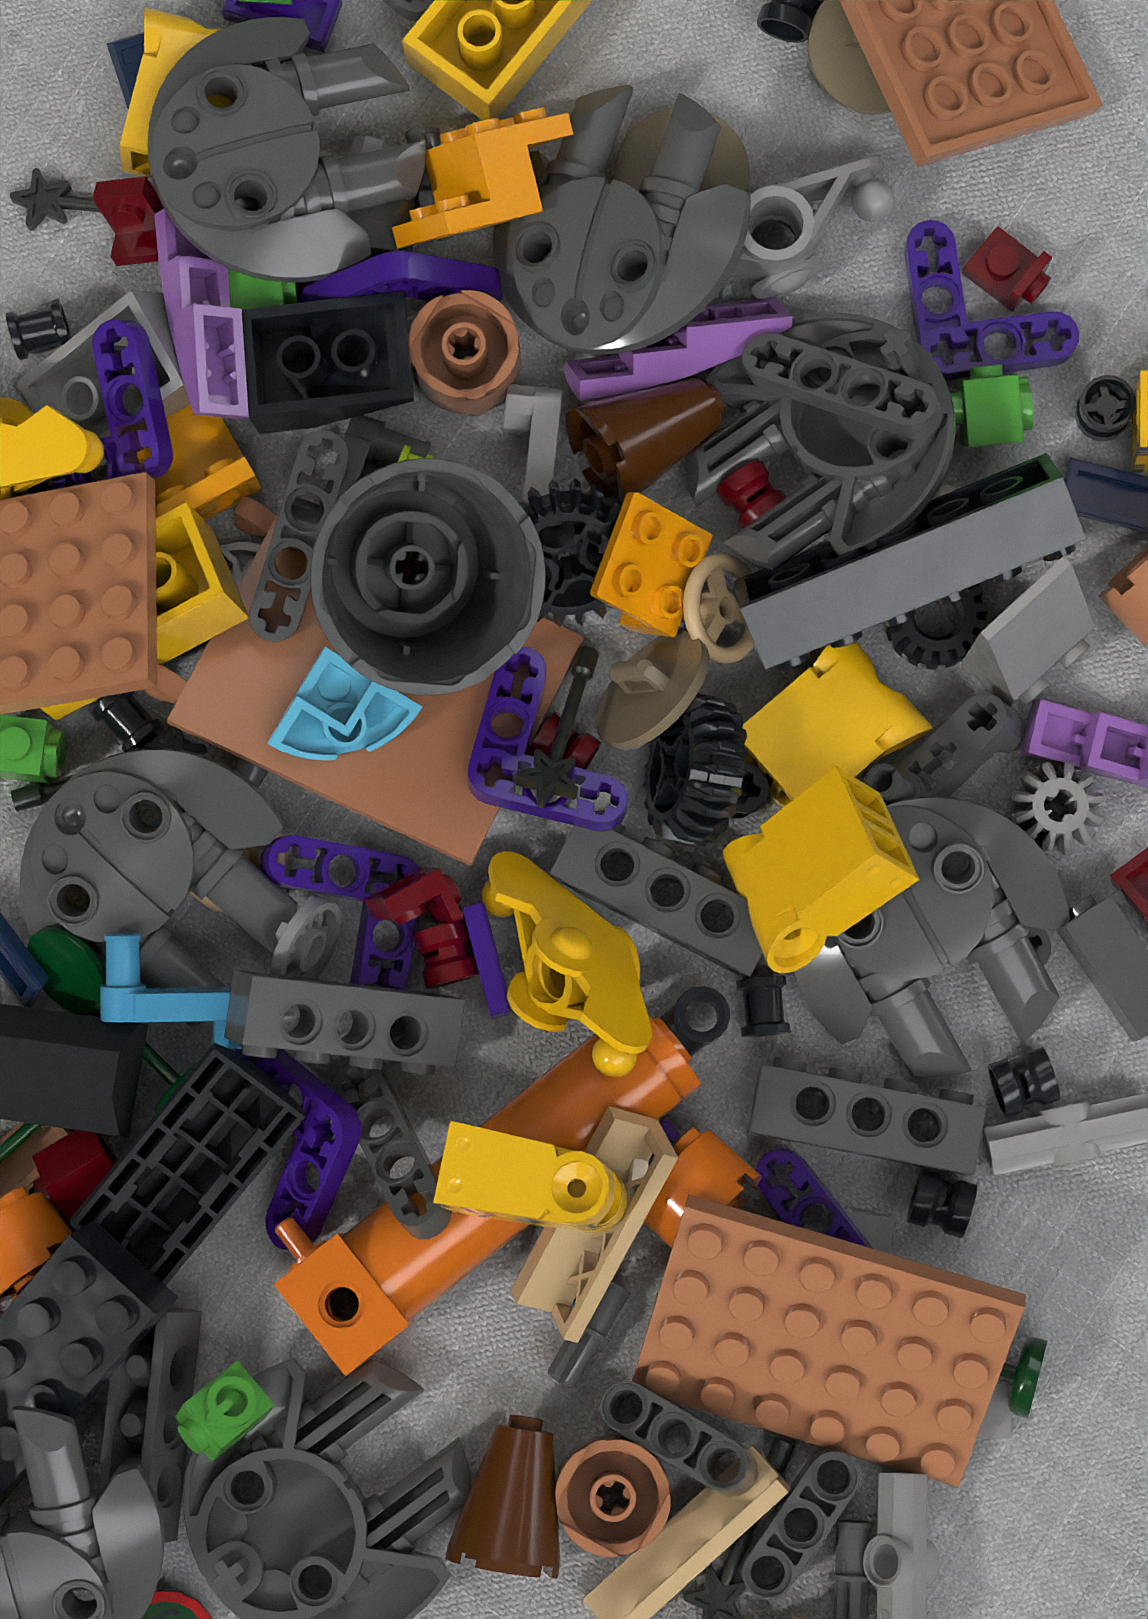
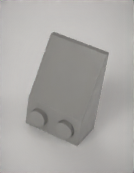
M130 290L16 382L31 411L35 414L46 405H49L80 425L83 429L94 432L99 438L111 436L92 348L95 331L100 324L108 320H132L139 323L146 330L166 418L189 406L190 401L179 370L168 324L164 294ZM121 337L120 341L114 343L116 353H121L123 348L128 347L126 337ZM128 367V370H118L119 376L135 375L134 367ZM131 384L124 391L123 404L127 412L133 416L140 411L143 398L137 386ZM130 425L131 432H137V430L147 429V425Z
M1065 556L1058 560L978 635L962 660V663L991 694L1000 698L1009 707L1018 699L1027 706L1050 685V682L1044 675L1060 662L1067 669L1090 647L1084 638L1095 625L1072 563Z

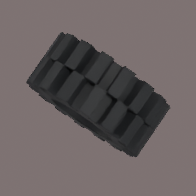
M979 584L975 587H968L969 593L966 596L951 603L957 614V624L955 629L946 636L931 637L923 633L916 624L915 615L903 623L887 627L886 634L888 640H893L896 645L894 650L901 657L902 654H905L910 658L908 662L910 664L918 666L921 663L927 665L926 669L934 670L942 665H945L946 668L954 666L957 661L964 659L978 635L986 628L988 622L985 620L988 606L987 602L982 601L983 591Z

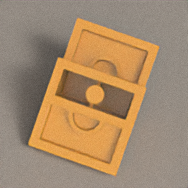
M545 107L514 114L511 118L499 120L498 117L466 125V128L440 134L442 145L425 150V164L435 204L410 210V222L392 227L397 249L494 226L542 212L543 208L528 149L573 135L569 114L564 113L547 117Z

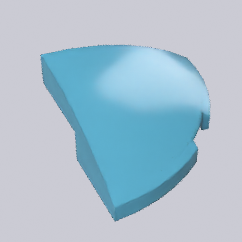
M324 646L267 744L293 756L323 761L336 760L337 754L349 753L363 748L371 752L399 735L415 719L422 706L400 692L379 685L361 675L340 655Z

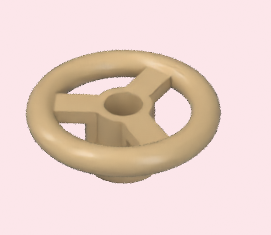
M716 553L702 559L690 573L684 590L683 619L692 640L699 638L707 646L711 661L731 664L746 657L755 644L740 611L739 603L727 590L722 570L730 572L736 579L752 574V571L739 558L726 553ZM706 580L709 588H703ZM734 621L745 624L741 638L733 646L721 647L716 644L725 625H730Z

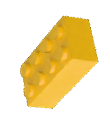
M434 0L402 40L406 64L481 120L497 118L592 0Z
M187 502L156 518L157 664L159 665L168 662L249 618L213 529ZM98 698L41 707L40 709L57 721Z

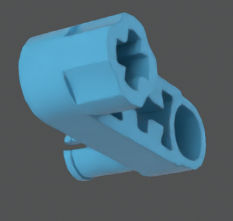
M104 934V941H106V984L100 986L101 1021H213V1043L228 1049H242V1044L224 1038L231 987L146 988L145 984H140L139 941L141 940V934Z

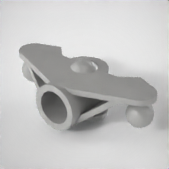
M880 156L860 159L779 185L762 187L750 194L751 204L748 231L740 256L730 275L758 281L756 285L751 287L756 298L764 299L779 294H788L800 289L808 280L822 271L825 266L822 258H809L846 192L856 188L851 200L853 210L865 221L871 223L882 221L894 209L895 197L892 189L886 182L875 179V176L884 169ZM823 200L815 216H813L809 202ZM775 222L788 227L794 234L796 242L787 248L773 250L764 248L756 243L752 235L761 225ZM646 269L643 270L640 274L644 275Z

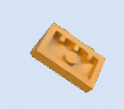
M190 404L166 418L173 448V460L166 474L154 479L156 518L187 502L206 522L238 504L242 498H249L262 491L255 473L221 417L194 415ZM144 447L142 451L137 452L139 462H145L147 458L152 457L150 447Z
M628 492L591 587L590 594L592 597L622 612L619 625L637 633L675 638L684 616L683 597L687 580L694 567L705 558L713 535L642 494Z

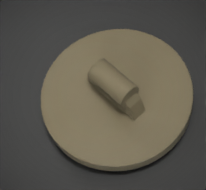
M824 0L813 17L807 40L808 60L816 81L831 99L849 110L863 114L890 113L889 106L840 1Z
M673 108L660 110L645 117L628 132L617 152L614 180L627 183L639 191L642 180L650 176ZM711 114L721 125V130L700 192L722 184H727L747 192L750 166L746 149L736 132L722 119Z
M678 630L675 638L660 636L642 647L628 661L615 662L610 669L612 681L601 698L596 714V729L599 736L611 747L627 750L639 747L653 740L668 729L685 712L703 684L709 665L707 646L699 638L692 640L688 631Z

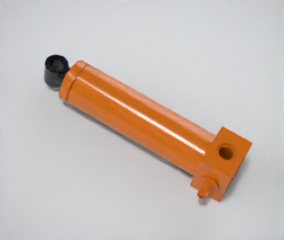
M693 987L685 991L676 1004L660 1017L656 1016L652 1019L648 1015L652 1028V1039L646 1050L637 1054L636 1065L628 1074L618 1078L605 1076L596 1069L592 1060L593 1045L600 1037L594 1033L478 1127L552 1144L556 1147L584 1152L608 1106L658 1120L682 1102L681 1098H687L702 1085L688 1063L692 1061L691 1057L704 1046L717 1041L726 1031L730 1020V1008L725 997L716 989L710 987ZM697 1001L709 1003L717 1014L716 1025L708 1031L699 1032L693 1030L685 1020V1011L690 1004ZM443 1155L431 1164L437 1177L439 1176ZM419 1192L411 1195L419 1209L418 1217L423 1216L428 1212L426 1200ZM386 1200L347 1233H336L327 1242L324 1239L317 1245H314L293 1217H288L275 1227V1233L297 1261L289 1267L290 1271L273 1285L341 1372L347 1376L411 1326L418 1314L530 1224L452 1212L450 1222L440 1234L429 1239H417L411 1236L395 1218ZM342 1287L351 1289L359 1300L358 1311L352 1319L340 1317L333 1308L332 1300L334 1294Z

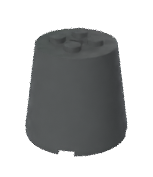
M437 458L409 459L389 464L364 476L343 493L332 506L322 522L312 550L310 591L315 614L326 638L336 652L357 672L379 685L403 693L416 695L446 694L466 689L488 678L487 676L500 668L513 654H517L536 624L543 603L546 573L541 542L533 522L519 502L501 483L486 473L459 462ZM413 551L412 558L420 561V569L410 571L408 579L402 580L403 573L395 570L396 561L404 560L406 552Z

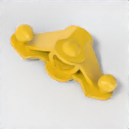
M0 397V500L13 498L14 495L53 477L75 472H91L101 464L104 457V445L94 432L83 429L52 406L46 405L34 414L25 403L10 397Z
M512 851L496 853L488 866L489 879L482 886L481 900L483 905L485 904L486 910L493 916L506 918L513 914L515 915L525 971L517 973L508 985L507 1000L511 1009L521 1020L535 1028L549 1032L564 1031L569 1018L579 1020L600 1037L593 1045L592 1060L596 1069L608 1077L618 1078L628 1074L636 1065L637 1054L645 1051L652 1039V1028L639 983L640 961L637 948L630 935L622 927L611 925L527 857Z

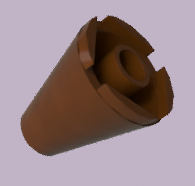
M698 378L581 403L566 414V430L573 454L582 450L590 467L582 470V473L588 484L592 487L597 483L602 487L603 500L616 494L621 500L622 505L628 492H638L641 494L717 430L721 425L724 403L718 390L712 384L706 385Z
M510 1414L508 1425L496 1424L447 1545L446 1560L460 1564L462 1553H465V1558L476 1560L475 1568L540 1578L542 1566H544L543 1572L550 1578H558L561 1559L558 1514L556 1510L557 1505H555L553 1433L542 1431L543 1419Z

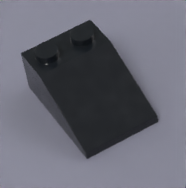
M404 291L242 309L248 418L259 434L316 428L414 401Z

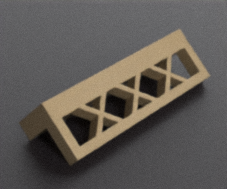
M610 1106L607 1107L584 1152L595 1156L622 1179L627 1190V1208L622 1219L613 1228L601 1233H585L578 1230L544 1226L510 1290L516 1304L551 1312L563 1340L576 1343L579 1342L678 1159L658 1119ZM652 1154H654L655 1157L650 1167L648 1168L649 1160ZM575 1297H576L575 1306H574L573 1309H571L570 1306L572 1305V1303H573V1301H574V1299H575Z
M754 1444L747 1450L753 1454L757 1462L758 1475L755 1484L750 1490L740 1496L729 1497L706 1486L665 1524L660 1534L650 1545L632 1553L582 1599L598 1619H650L789 1493L791 1486L772 1467ZM739 1457L717 1476L719 1482H729L738 1475L740 1470Z

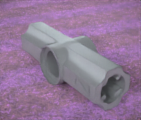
M1148 1093L1090 1105L1089 1101L1040 1111V1116L993 1124L990 1125L991 1127L982 1129L984 1150L992 1176L1050 1163L1052 1167L1102 1157L1101 1152L1148 1144Z
M878 1474L877 1536L868 1543L863 1557L864 1572L867 1579L876 1586V1619H926V1588H929L935 1582L939 1574L940 1558L936 1546L927 1539V1475Z

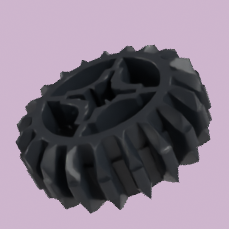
M576 478L570 483L569 491H560L559 484L552 479L548 484L549 494L542 496L538 490L530 487V490L527 492L529 505L519 502L536 528L544 555L546 572L545 591L537 622L550 612L553 613L554 623L559 628L565 621L566 615H575L577 623L583 626L586 621L585 612L593 610L602 619L607 613L605 603L592 597L590 594L604 554L599 553L598 546L590 543L589 530L591 526H594L610 539L622 507L621 500L616 494L603 500L602 487L597 483L585 494L582 493L581 482ZM565 521L564 523L557 526H548L553 523ZM576 546L577 553L572 554L569 551V556H566L565 550H574ZM562 551L566 557L561 556L558 560V553ZM578 580H584V581H581V582H578V583H573V582L578 581Z
M697 693L685 712L668 729L657 736L653 744L649 746V761L645 765L647 768V778L643 784L644 789L647 790L644 805L649 810L647 818L649 825L653 826L655 835L669 841H674L675 844L705 846L708 842L715 843L720 833H724L728 828L729 817H733L736 814L738 796L743 795L741 785L743 777L747 775L744 771L745 759L749 754L744 747L747 732L745 729H742V714L737 713L735 704L728 703L715 696Z

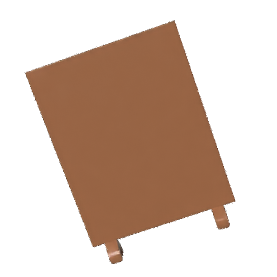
M244 497L235 508L234 515L236 517L234 525L245 533L265 537L237 588L250 618L251 605L279 512L275 515L259 502ZM290 547L283 548L276 557L277 570L288 579L300 578L307 570L308 560L306 554ZM407 553L404 560H397L395 564V570L403 573L402 580H407L410 571L419 570L421 565L420 561L408 557L409 554ZM269 579L267 591H278V594L271 608L262 607L260 616L268 620L267 629L276 632L281 624L289 625L291 622V616L283 612L287 595H291L299 600L301 589L285 588ZM311 591L301 624L297 631L286 640L279 642L264 640L252 629L248 618L209 640L188 681H185L168 668L157 664V687L144 690L148 695L156 699L175 704L167 718V724L464 864L472 866L500 807L477 800L471 793L468 785V765L495 671L487 676L488 678L484 681L451 693L416 695L400 692L421 705L422 709L399 735L371 752L363 748L349 753L337 754L336 760L323 761L293 756L267 744L323 647L325 646L337 653L320 627L314 611ZM546 618L541 619L539 622L536 621L530 636L522 646L536 650L543 657L546 664V686L529 747L584 639V636L563 626L559 628L557 624ZM520 664L517 672H510L513 674L511 697L521 700L524 680L527 677H532L530 675V667ZM513 713L499 714L491 723L493 731L505 738L516 736L524 726L522 720ZM492 765L488 773L479 772V774L484 776L485 785L488 787H494L498 779L514 781L502 777L501 767L497 765Z

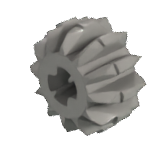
M1050 762L1042 763L1039 770L1041 780L1029 772H1026L1020 778L1023 787L1029 793L1014 791L1010 795L1009 801L1016 806L1026 808V810L1013 814L1009 819L1017 825L1028 823L1030 829L1026 833L1033 840L1037 835L1042 837L1040 848L1046 856L1054 848L1055 840L1058 842L1061 853L1064 856H1069L1074 853L1073 838L1084 846L1089 845L1094 840L1092 833L1085 825L1100 827L1104 823V816L1089 810L1090 807L1101 804L1105 800L1104 795L1098 792L1086 795L1084 789L1092 783L1094 777L1087 773L1076 783L1072 780L1074 774L1073 763L1066 762L1060 770L1059 778H1057L1054 767ZM1055 797L1063 799L1066 803L1061 807H1069L1070 810L1069 814H1065L1058 822L1048 817L1052 810L1045 811L1044 804H1049Z

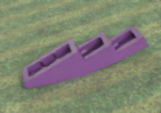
M162 209L154 214L159 270L171 337L193 413L198 416L245 419L249 417L242 309L230 307L228 268L217 263L195 247L175 226L165 209Z
M775 297L708 304L703 311L678 331L646 347L618 353V355L567 360L566 382L579 401L644 390L686 378L742 355L744 347L748 342L760 334H780L791 328L792 315Z
M1044 699L1032 702L1020 754L1061 766L1066 762L1074 764V769L1148 788V726L1103 712L1087 713Z

